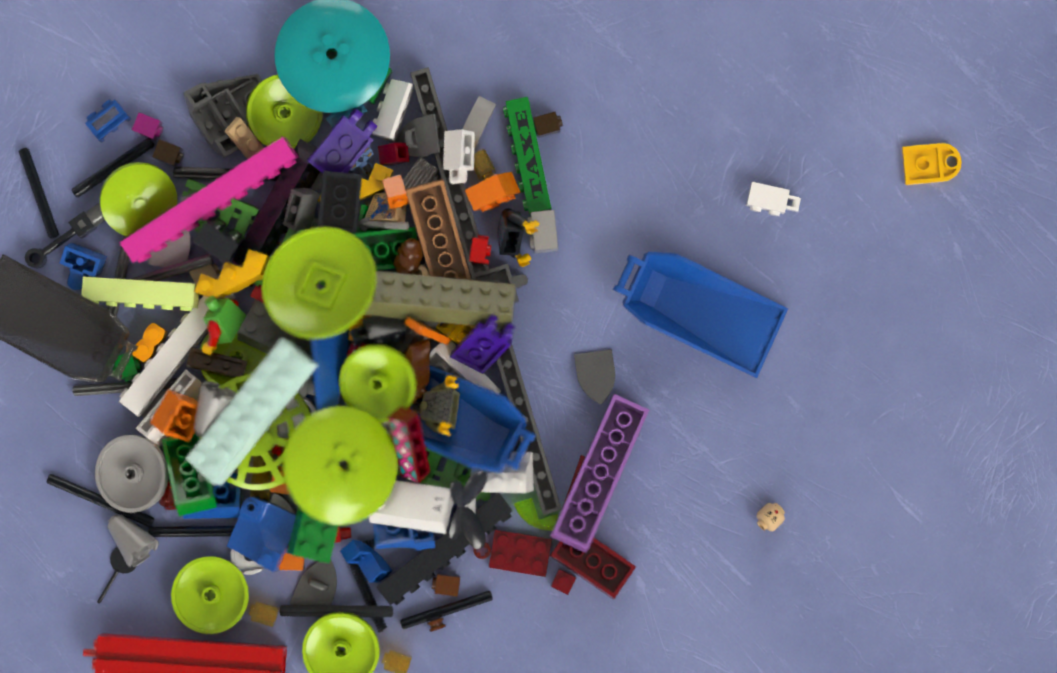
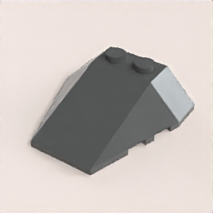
M258 74L236 77L230 80H218L212 83H200L183 93L192 120L209 147L223 158L239 150L226 134L225 129L236 117L241 118L249 128L246 119V105L252 90L262 81Z

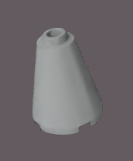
M203 382L200 387L194 430L198 436L203 437L237 395L234 391L227 387L225 389L219 388L220 384Z
M116 514L108 520L109 524L107 527L126 564L130 568L131 565L136 567L150 557L149 552L152 549L155 551L158 548L159 541L122 514Z

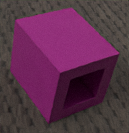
M139 112L132 131L156 140L157 137L161 136L164 127H162L161 121Z

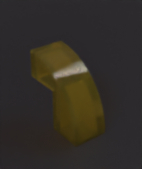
M272 448V449L269 451V454H270V456L272 457V459H273V461H274V454L272 453V450H273V448ZM261 455L253 456V467L266 466ZM270 470L262 473H253L251 484L270 483L272 473ZM270 488L250 490V497H258L270 502Z

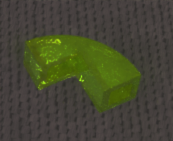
M532 498L514 503L518 514L528 524L541 530L553 531L558 520V514L539 519Z

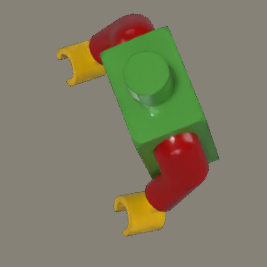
M210 296L205 300V304L209 309L204 316V322L208 327L209 339L203 345V353L211 356L212 351L217 349V344L231 343L247 316L238 307L239 303L237 300L231 298L216 299L214 296Z

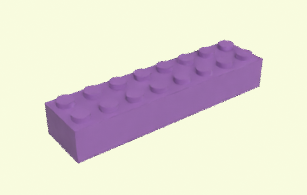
M616 394L612 396L550 537L583 552L589 549L649 409Z

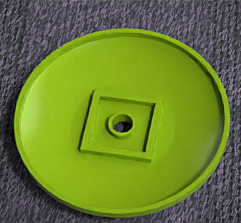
M317 227L304 230L287 239L274 252L266 266L262 282V294L266 309L272 319L282 329L295 336L320 339L337 335L355 324L368 309L376 289V267L366 246L351 233L332 227ZM320 282H326L324 289H317Z
M345 406L325 408L309 415L292 432L283 457L284 479L293 500L308 515L330 524L355 523L379 510L392 492L397 476V456L394 444L385 428L366 412ZM342 459L348 464L345 471L339 468V462Z

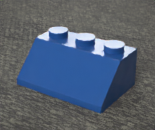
M232 473L229 477L237 480L238 473ZM227 481L223 485L212 484L217 508L183 515V518H239V511L242 507V488Z

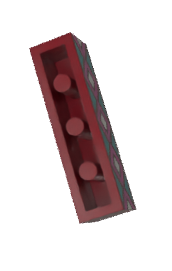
M400 406L388 417L400 475L420 483L430 473V467L419 414Z

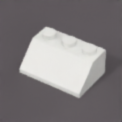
M391 79L390 83H386L383 94H386L385 99L379 102L377 112L380 113L378 118L373 120V123L377 125V128L372 133L374 136L395 143L414 90L411 83Z
M512 452L509 457L510 460H513L516 452ZM533 452L524 453L519 463L518 471L505 465L502 472L472 468L470 475L472 476L478 471L487 472L488 480L481 492L527 493L533 491Z

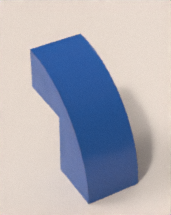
M353 539L340 550L347 563L359 565L368 582L380 583L392 572L387 562L373 548L359 540Z

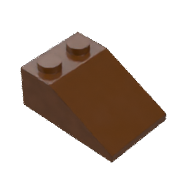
M429 339L411 345L404 356L412 366L416 377V393L412 403L422 399L424 393L427 392L426 388L429 384L430 373Z

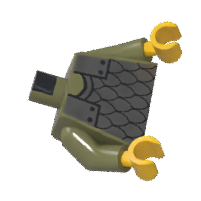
M448 375L443 383L424 393L423 402L415 401L413 403V411L421 413V419L436 434L449 436L448 429H455L460 398V393L452 389L458 388V384H454L455 380L458 379L456 376Z

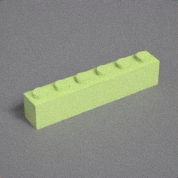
M83 277L81 300L87 301L88 305H99V302H106V306L117 307L118 303H123L124 307L136 308V304L143 305V308L146 309L162 306L161 309L173 310V307H180V311H192V308H198L199 294L194 292L197 284Z

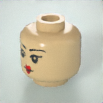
M767 503L757 512V525L764 531L766 529L775 531L784 522L785 511L777 503Z

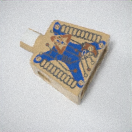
M376 193L365 217H367L368 221L405 222L406 205L390 209L386 193Z

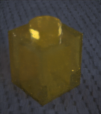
M257 601L255 605H251L249 615L252 617L250 621L273 627L275 626L280 607Z
M390 649L389 653L385 652L382 663L385 665L383 669L394 673H407L412 656Z

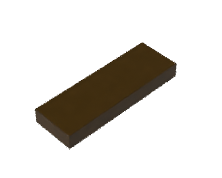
M191 347L186 367L234 379L245 374L248 362L214 352L210 356L203 353L202 349Z

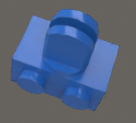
M73 242L66 245L59 264L70 268L67 285L73 290H80L83 277H89V275L96 277L102 274L107 256Z

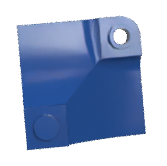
M258 497L247 498L239 511L240 515L227 543V547L256 562L257 565L272 572L278 571L285 553H287L296 514ZM250 504L254 505L253 511L249 509Z
M373 523L376 549L400 547L422 550L436 548L434 532Z

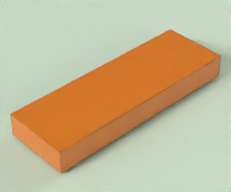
M408 317L405 322L407 326L417 333L447 345L451 341V338L438 329Z

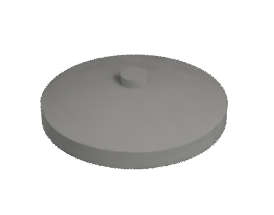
M139 435L120 436L110 441L98 456L95 467V479L98 490L108 504L120 511L139 512L149 509L161 499L168 483L169 472L166 458L161 449L146 437Z

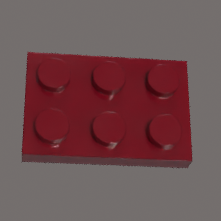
M495 530L489 568L546 577L552 539Z

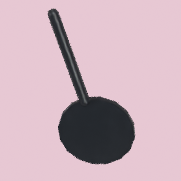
M118 547L113 550L110 556V563L115 572L97 601L99 604L118 573H130L136 568L132 565L130 568L126 564Z

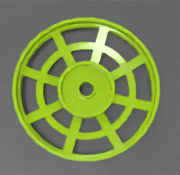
M253 374L231 379L219 388L225 389L227 387L238 394L239 390L236 384L248 381ZM298 391L293 398L299 406L289 411L286 406L281 411L283 414L276 417L241 461V464L236 467L239 469L237 480L228 477L227 482L249 490H264L285 483L284 476H282L277 468L283 462L284 452L276 461H273L269 451L275 444L286 447L288 442L287 439L278 437L279 430L277 425L287 421L290 438L295 430L292 418L301 413L304 414L305 418L311 415L309 406ZM261 455L266 463V466L248 467L251 456ZM270 470L276 480L265 484L244 483L247 472L262 473Z

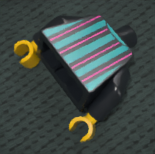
M511 208L504 209L501 212L497 230L499 255H510L514 259L517 258L520 267L529 265L531 256L528 253L520 255L519 251L524 227L528 234L538 232L535 227L540 225L537 220L527 222V219L521 216V212Z

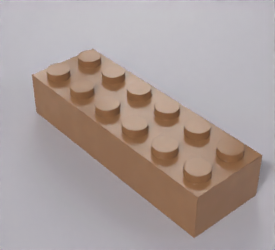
M443 179L406 188L405 191L429 275L471 280Z

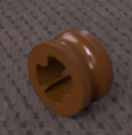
M444 618L427 622V625L431 627L429 631L432 632L446 627V624L442 622Z

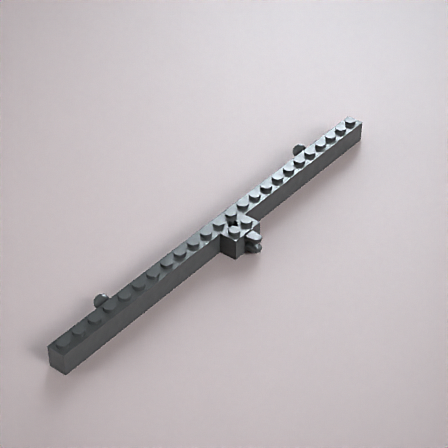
M429 67L411 72L423 116L435 114L440 152L435 153V157L445 184L472 280L515 284L514 303H517L519 299L516 289L528 283L526 275L512 277L508 264L489 269L487 264L469 261L472 240L477 238L479 233L468 196L465 192L464 183L452 184L449 180V171L443 170L444 133L448 130ZM495 328L494 330L501 333L504 328ZM511 344L497 359L508 400L526 419L524 430L535 435L534 440L530 442L525 452H533V483L542 513L546 515L562 509ZM520 436L513 451L519 448L524 437Z

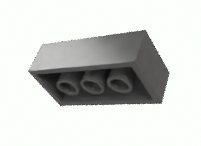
M255 300L238 331L237 340L268 355L281 338L292 340L312 359L310 339L295 336L282 329L272 319L265 304Z

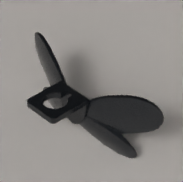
M486 471L474 473L464 486L460 481H454L450 486L451 497L458 507L450 522L449 537L453 540L457 539L463 531L467 541L475 549L483 548L486 542L482 524L475 515L476 497L483 490L488 480Z

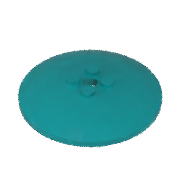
M315 0L303 5L286 20L277 37L275 65L279 79L287 92L295 100L312 110L325 113H340L363 105L380 89L389 70L390 46L385 30L369 10L350 0ZM335 49L337 51L336 58H327V51Z

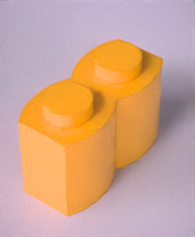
M156 323L150 324L144 331L143 339L134 346L132 355L145 363L150 358L153 359L157 347L165 341L168 331Z

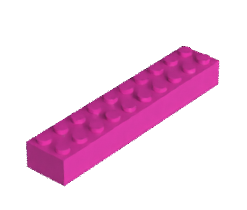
M282 137L121 241L120 244L132 262L138 261L143 263L152 257L150 253L153 251L155 253L162 251L168 247L167 242L170 240L171 242L179 240L184 236V231L196 229L200 226L199 222L201 220L208 221L216 215L215 211L218 209L220 211L225 210L232 205V200H240L248 195L247 191L249 189H257L265 184L264 179H272L281 173L279 171L281 168L285 167L288 169L296 164L295 159L299 156L288 139Z

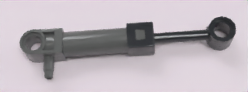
M100 202L88 211H83L70 220L68 223L72 228L45 248L29 249L25 254L26 264L33 268H42L47 262V255L77 234L79 238L83 239L97 229V226L105 221L100 208ZM38 253L40 255V260L38 263L34 264L32 262V256Z

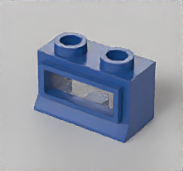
M115 99L113 101H106L101 106L103 108L98 113L94 111L86 118L88 121L85 124L101 143L107 134L118 130V126L122 122L131 120Z

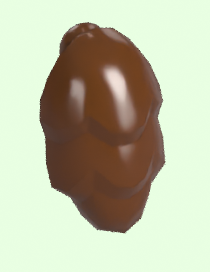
M415 238L404 241L398 248L393 264L396 268V273L414 274L418 272L423 257V250L420 242Z

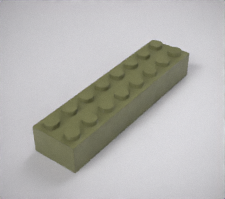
M376 271L375 293L368 309L363 314L407 319L409 317L421 321L476 326L479 322L485 324L488 317L493 314L498 317V320L495 322L496 328H504L507 323L512 324L515 284Z

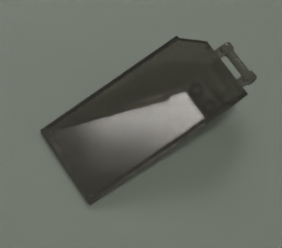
M3 254L0 259V340L72 379L101 383L106 381L108 375L121 381L126 365L133 352L139 347L127 341L130 335L128 328L109 309ZM123 346H126L127 349L116 370H112Z

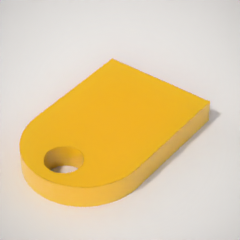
M937 143L902 147L905 185L946 182L954 178L961 169V156L952 145ZM950 156L954 157L957 161L954 167H950L946 163L947 158Z

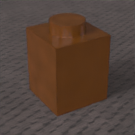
M437 574V578L433 577L432 589H435V594L458 597L461 577Z

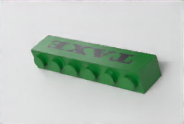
M528 97L506 101L503 112L505 118L509 117L510 125H507L509 137L513 136L514 144L510 145L512 154L517 155L518 162L514 164L516 173L521 174L522 181H518L520 192L525 193L526 199L522 200L524 211H528L529 215H531V212L552 210Z

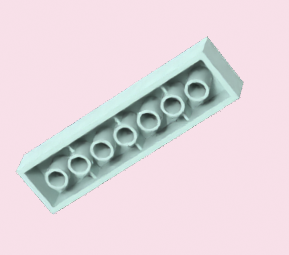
M281 338L186 459L212 484L223 485L316 369L318 364L292 340Z

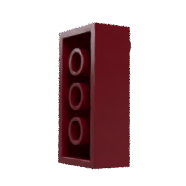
M594 537L586 552L559 541L550 554L551 558L611 599L616 598L636 568L635 565Z

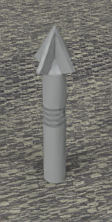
M367 217L357 222V227L365 232L368 228L408 230L409 223L368 221Z

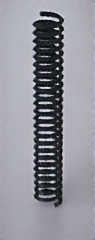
M348 563V565H351L349 568H352L351 571H353L354 579H357L355 582H358L357 585H359L360 593H363L362 596H364L365 604L367 606H376L377 603H375L374 595H371L373 592H370V586H368V581H365L366 578H364L365 575H363L364 573L358 564ZM372 617L373 621H376L374 624H377L375 627H378V633L383 632L387 628L383 617Z

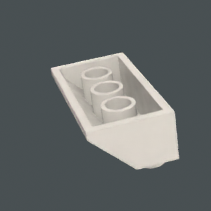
M452 341L447 345L440 343L430 353L431 366L499 394L501 392L484 373L482 374L450 358L451 351L456 347Z

